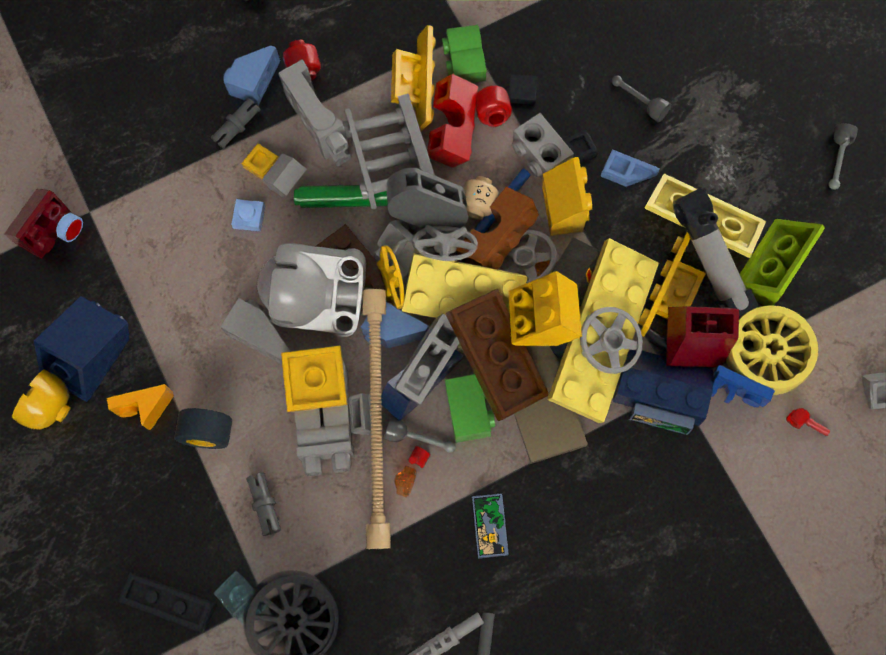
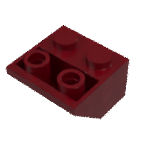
M36 189L4 234L16 245L42 259L55 244V240L58 237L56 234L58 222L64 215L72 212L54 192L46 189Z
M689 306L668 307L666 366H722L738 340L739 309Z

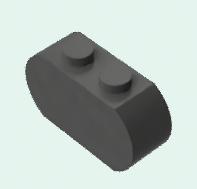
M417 168L399 170L387 180L388 212L392 217L421 228H425L426 225L461 228L467 222L468 212L463 187ZM439 231L443 234L451 233L446 231Z

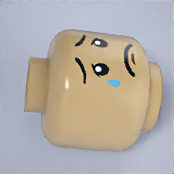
M477 176L476 179L466 181L463 188L466 195L468 217L483 220L484 216L492 214L490 206L498 197L499 192L492 185V180L489 178Z

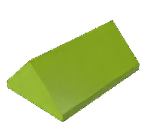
M782 219L774 220L740 272L745 287L751 288L757 302L764 306H773L781 298L825 229L823 224Z

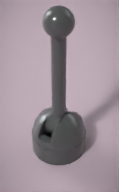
M619 75L612 78L614 86L622 87L647 104V112L655 121L660 122L669 112L671 103L665 99L654 98L650 100L624 83Z

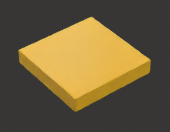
M341 346L281 353L287 412L348 405Z

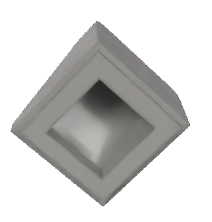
M886 372L863 375V385L869 409L886 408Z

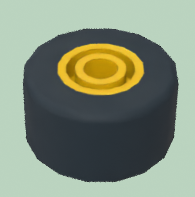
M199 408L182 409L178 414L174 438L179 443L207 449L226 448L229 444L232 418L227 414L214 410Z

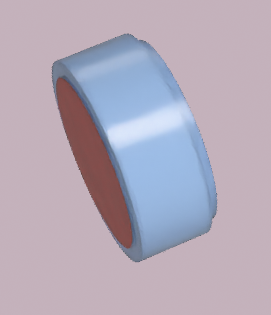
M73 213L64 215L58 222L56 228L57 236L66 242L76 239L83 226L82 218Z

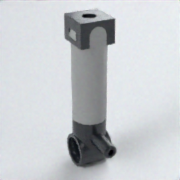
M699 188L673 201L672 206L675 216L680 224L686 228L718 298L715 300L717 308L739 309V317L758 308L759 305L751 288L745 287L717 226L718 216L713 212V205L708 194Z

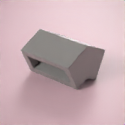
M281 154L262 181L270 190L283 198L303 175L306 168L294 158Z
M361 393L348 397L350 427L353 434H371L370 424L372 423L370 420L372 419H370V416L372 415L370 413L372 411H370V401L372 400H370V397L372 396L370 394Z

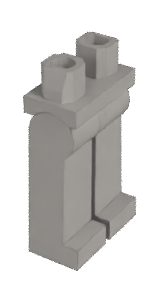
M303 59L279 72L286 98L319 146L324 159L327 160L331 157L336 166L349 161L351 156L347 150L349 146L344 125L340 119L336 120L334 113L324 108L317 98L308 67Z
M343 363L348 405L323 408L324 426L321 408L294 411L298 443L297 457L302 462L307 476L321 475V460L332 459L334 472L350 471L354 447L352 446L348 402V370L345 363Z

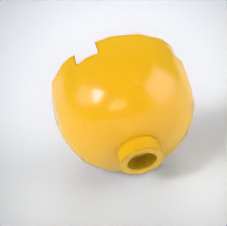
M43 369L29 384L31 389L26 395L23 394L12 414L13 420L31 429L50 427L56 420L62 422L71 408L66 405L69 399V391L64 381L55 374Z

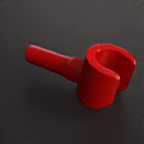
M806 409L793 410L786 417L787 422L797 429H800L805 423L808 427L815 429L825 436H828L830 433L828 428L810 418L811 416Z
M415 446L408 461L411 464H417L423 469L431 454Z

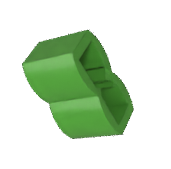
M472 25L446 29L447 38H442L444 55L449 54L450 61H446L447 76L454 74L471 83L486 81V65L479 26Z

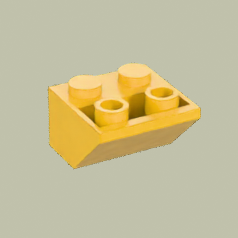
M574 157L543 173L541 186L550 236L583 232L586 221H589V210H592V198L590 193L585 192L584 184H587V172L585 167L580 166L579 157Z
M558 271L508 291L511 342L513 345L559 346L582 337L577 283Z

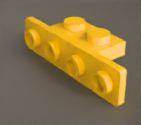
M427 25L417 37V54L396 49L392 54L391 102L399 104L398 96L409 94L412 106L415 108V116L421 132L432 123L434 117L431 103L434 95L432 74L435 69V62L432 60V53L435 47V37H433V26Z
M686 232L684 238L677 237L671 250L676 255L673 261L667 259L660 274L665 277L662 285L656 283L649 297L650 300L654 301L650 310L645 308L638 324L642 325L641 334L643 337L647 333L655 314L668 319V307H691L706 274L680 262L690 240L688 232Z

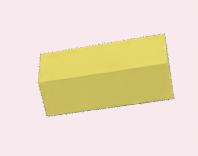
M663 174L645 209L682 226L673 211V201L697 189ZM708 194L713 205V212L718 216L716 223L727 248L750 258L766 221Z

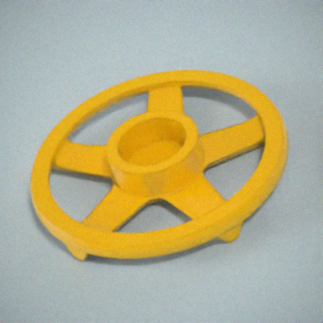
M384 245L381 246L380 260L377 262V266L382 273L386 289V301L391 302L399 310L404 305L402 276L392 249ZM388 253L394 264L392 266H389ZM396 288H399L400 299L397 295Z

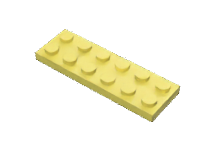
M610 238L605 240L580 307L581 328L588 315L604 307L622 309L630 314L638 324L659 263ZM605 312L596 318L605 327L610 328L618 313ZM626 318L622 332L625 338L633 340L636 330ZM591 324L588 327L586 337L588 347L600 339ZM580 338L569 341L547 400L597 423H604L621 373L608 374L599 371L583 357ZM629 349L619 350L620 367L624 366ZM606 351L592 355L601 365L612 368Z

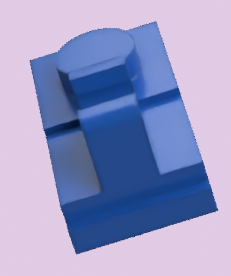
M721 365L713 372L712 397L716 394L717 389L723 387L727 393L724 400L725 403H730L736 394L742 397V401L750 406L764 407L771 401L775 390Z

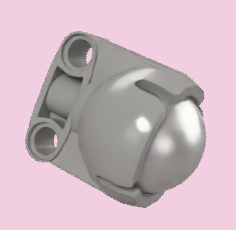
M296 243L279 245L276 256L267 261L262 267L257 282L259 297L269 310V315L271 316L270 322L280 327L336 333L341 337L352 335L356 331L363 305L362 293L365 288L366 278L365 256L360 250L355 248L341 250ZM353 260L358 264L359 268L350 270L345 266L344 261ZM348 316L353 322L344 324L339 320V317Z

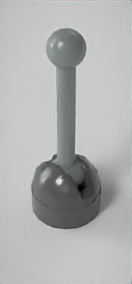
M840 123L834 129V141L840 147L833 179L829 181V187L833 190L840 187L838 179L845 147L854 143L857 137L858 128L852 124Z
M394 417L390 418L385 440L399 442L405 437L442 447L449 453L456 449L453 441L443 442L410 432L405 422Z

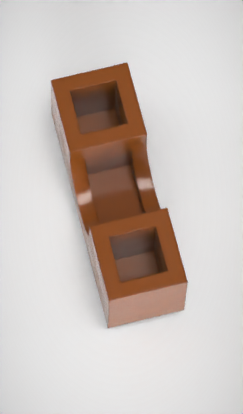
M507 186L490 206L499 226L489 233H481L474 229L469 232L477 239L478 246L471 256L461 259L463 263L498 270L510 251L519 244L526 230L535 224L539 213L533 199ZM464 238L463 241L471 243L468 238ZM456 248L458 255L469 252L465 248Z

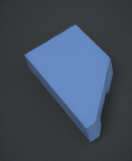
M612 149L601 177L627 187L657 176L660 168Z

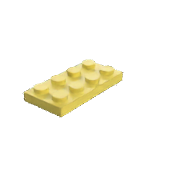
M413 253L404 293V305L401 310L402 312L437 318L441 314H445L454 308L498 289L510 313L508 291L526 284L528 277L522 274L457 261L434 260L421 254Z

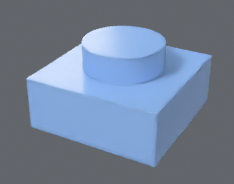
M236 199L231 224L233 229L261 232L265 210L264 202Z

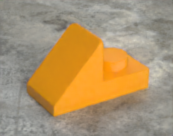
M163 384L109 397L107 402L108 409L120 417H131L139 411L142 426L151 430L174 396L173 391Z

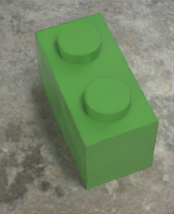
M475 374L446 379L445 386L456 443L491 437V428L496 427L492 410H487L485 399L487 398Z

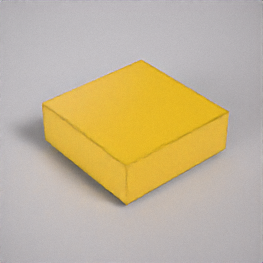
M257 143L241 164L243 168L262 180L279 156Z

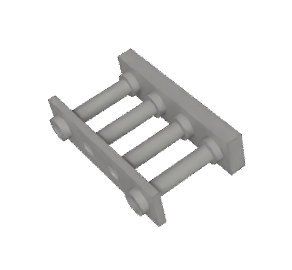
M409 94L398 96L400 108H396L395 112L355 122L353 121L350 108L345 109L347 121L342 123L346 137H352L364 182L359 183L363 200L369 199L371 209L377 208L374 194L387 191L386 184L388 179L371 183L368 173L411 162V165L417 164V169L435 176ZM397 122L399 125L404 124L405 126L401 128L400 132L360 142L357 132ZM402 142L405 145H411L407 152L365 162L362 153Z

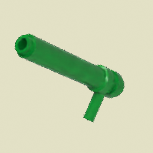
M359 185L300 186L299 189H294L295 206L300 205V208L371 207L369 199L363 200ZM387 191L374 194L377 207L388 206Z

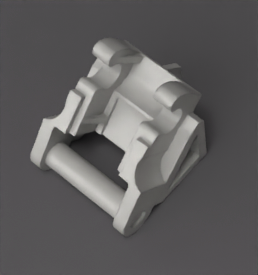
M397 219L389 222L378 240L377 245L380 248L375 252L374 259L377 262L380 260L381 246H389L398 262L404 286L407 283L413 253L420 254L413 247L412 240L414 236L408 230L411 228L417 233L424 228ZM428 233L423 235L421 238L430 239L433 237ZM425 246L421 247L422 250L430 254L440 256V253L434 251L433 246H430L432 247L431 249H427ZM388 253L389 266H392L394 264Z

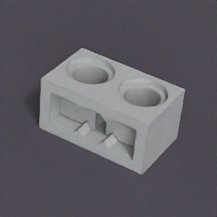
M541 113L513 130L512 147L520 157H525L529 162L528 165L531 172L536 177L540 176L542 178L543 173L573 158L574 153ZM535 137L538 139V141L530 142L527 140V138ZM545 157H551V158H553L555 161H554V162H546V161L543 160V158H545Z

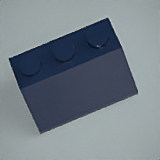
M629 349L624 366L634 358L637 350ZM642 350L635 365L621 373L613 402L629 407H634L635 404L641 403L686 415L695 419L694 425L700 426L706 420L713 392V370L705 367L666 366L667 357Z

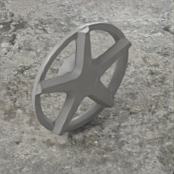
M426 225L424 229L414 235L412 240L413 247L418 253L430 259L440 261L465 259L471 256L478 246L475 236L469 233L464 226L457 228ZM439 231H446V232H451V233H449V234H443V233H441V232H439ZM428 233L433 237L430 239L419 240L423 235ZM463 235L466 238H468L471 241V243L458 240V238ZM433 246L434 251L440 253V256L430 254L422 250L421 247ZM456 247L469 250V252L461 255L449 256V254L456 251Z
M526 230L524 235H530L527 244L517 249H512L508 254L513 258L514 263L506 271L516 273L519 270H524L529 279L526 283L550 274L558 258L557 249L552 239L546 234L535 230ZM538 236L548 242L551 252H535ZM551 260L547 269L537 277L535 264Z
M615 307L600 308L586 317L581 328L582 337H580L583 357L593 367L608 374L622 373L633 367L641 355L643 346L641 330L634 318L624 310ZM605 312L618 313L610 328L605 327L596 317ZM626 318L634 326L638 341L625 338L622 327ZM591 324L600 339L588 347L586 337L588 327ZM619 350H637L634 358L627 365L620 367ZM606 351L612 368L601 365L592 355Z

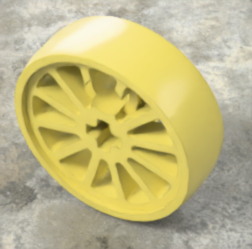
M762 306L749 311L739 318L738 340L726 358V363L730 370L775 390L774 395L783 394L797 388L810 376L818 357V343L813 329L798 313L781 306ZM768 320L778 322L774 334L770 333ZM761 321L763 335L760 334L752 322ZM784 325L793 331L786 338L780 335ZM794 337H798L802 346L788 347L787 342ZM751 340L754 342L755 352L747 351L743 347V341ZM768 345L772 346V351L776 352L774 355L771 354L769 348H766ZM803 353V362L787 354ZM742 359L751 362L746 365L743 363ZM760 363L761 366L757 375L753 374L749 369L755 364ZM785 363L800 370L799 373L793 375ZM766 367L769 369L770 381L762 377ZM776 367L787 381L778 380Z

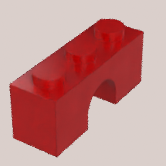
M454 74L436 83L433 107L446 115L449 124H444L430 131L427 148L430 159L451 168L470 160L478 92L477 85Z

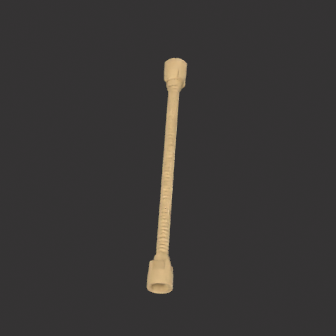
M382 289L363 290L362 304L363 315H367V322H369L370 328L369 347L371 348H369V358L371 359L369 361L371 363L369 365L371 366L370 392H372L370 393V396H372L370 397V400H372L370 401V411H372L370 413L372 415L370 416V419H372L370 420L372 423L370 424L372 434L371 450H373L371 451V461H373L371 462V465H373L371 466V469H373L371 470V473H373L371 474L373 477L371 478L373 481L371 482L373 485L371 486L373 492V513L370 516L371 524H366V549L391 548L390 523H385V516L382 513L384 511L382 509L384 507L382 505L384 498L382 497L383 474H381L383 473V470H381L383 469V466H381L383 465V462H381L383 461V458H381L383 457L381 454L383 453V443H381L383 440L381 439L382 412H380L382 411V408H380L382 407V397H380L382 395L380 393L382 392L380 389L382 386L380 382L381 359H379L381 358V344H379L381 343V333H379L381 330L379 328L380 322H382V315L386 314V291Z

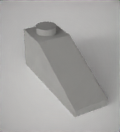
M238 298L222 323L221 329L227 336L282 365L281 353L291 351L264 313V307L251 299L245 302Z
M441 314L434 319L394 388L418 405H421L459 344L445 314Z

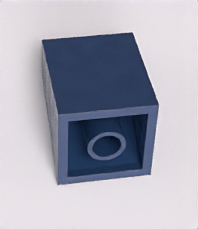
M80 296L34 340L39 372L45 369L55 374L64 381L70 393L87 402L129 341L128 322L122 316L114 315L103 309L97 302L89 301Z

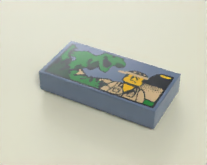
M641 403L635 404L630 416V420L686 435L693 430L695 422L693 417Z
M502 494L473 496L478 559L508 556Z

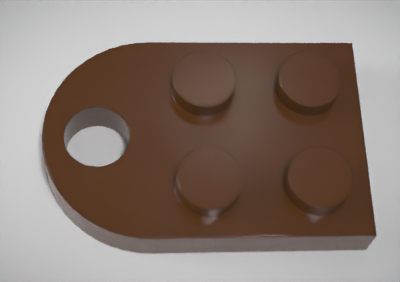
M346 224L316 245L317 247L341 250L351 248L360 250L366 260L365 288L386 291L377 261ZM353 260L344 261L345 266L350 270L359 268L358 264Z

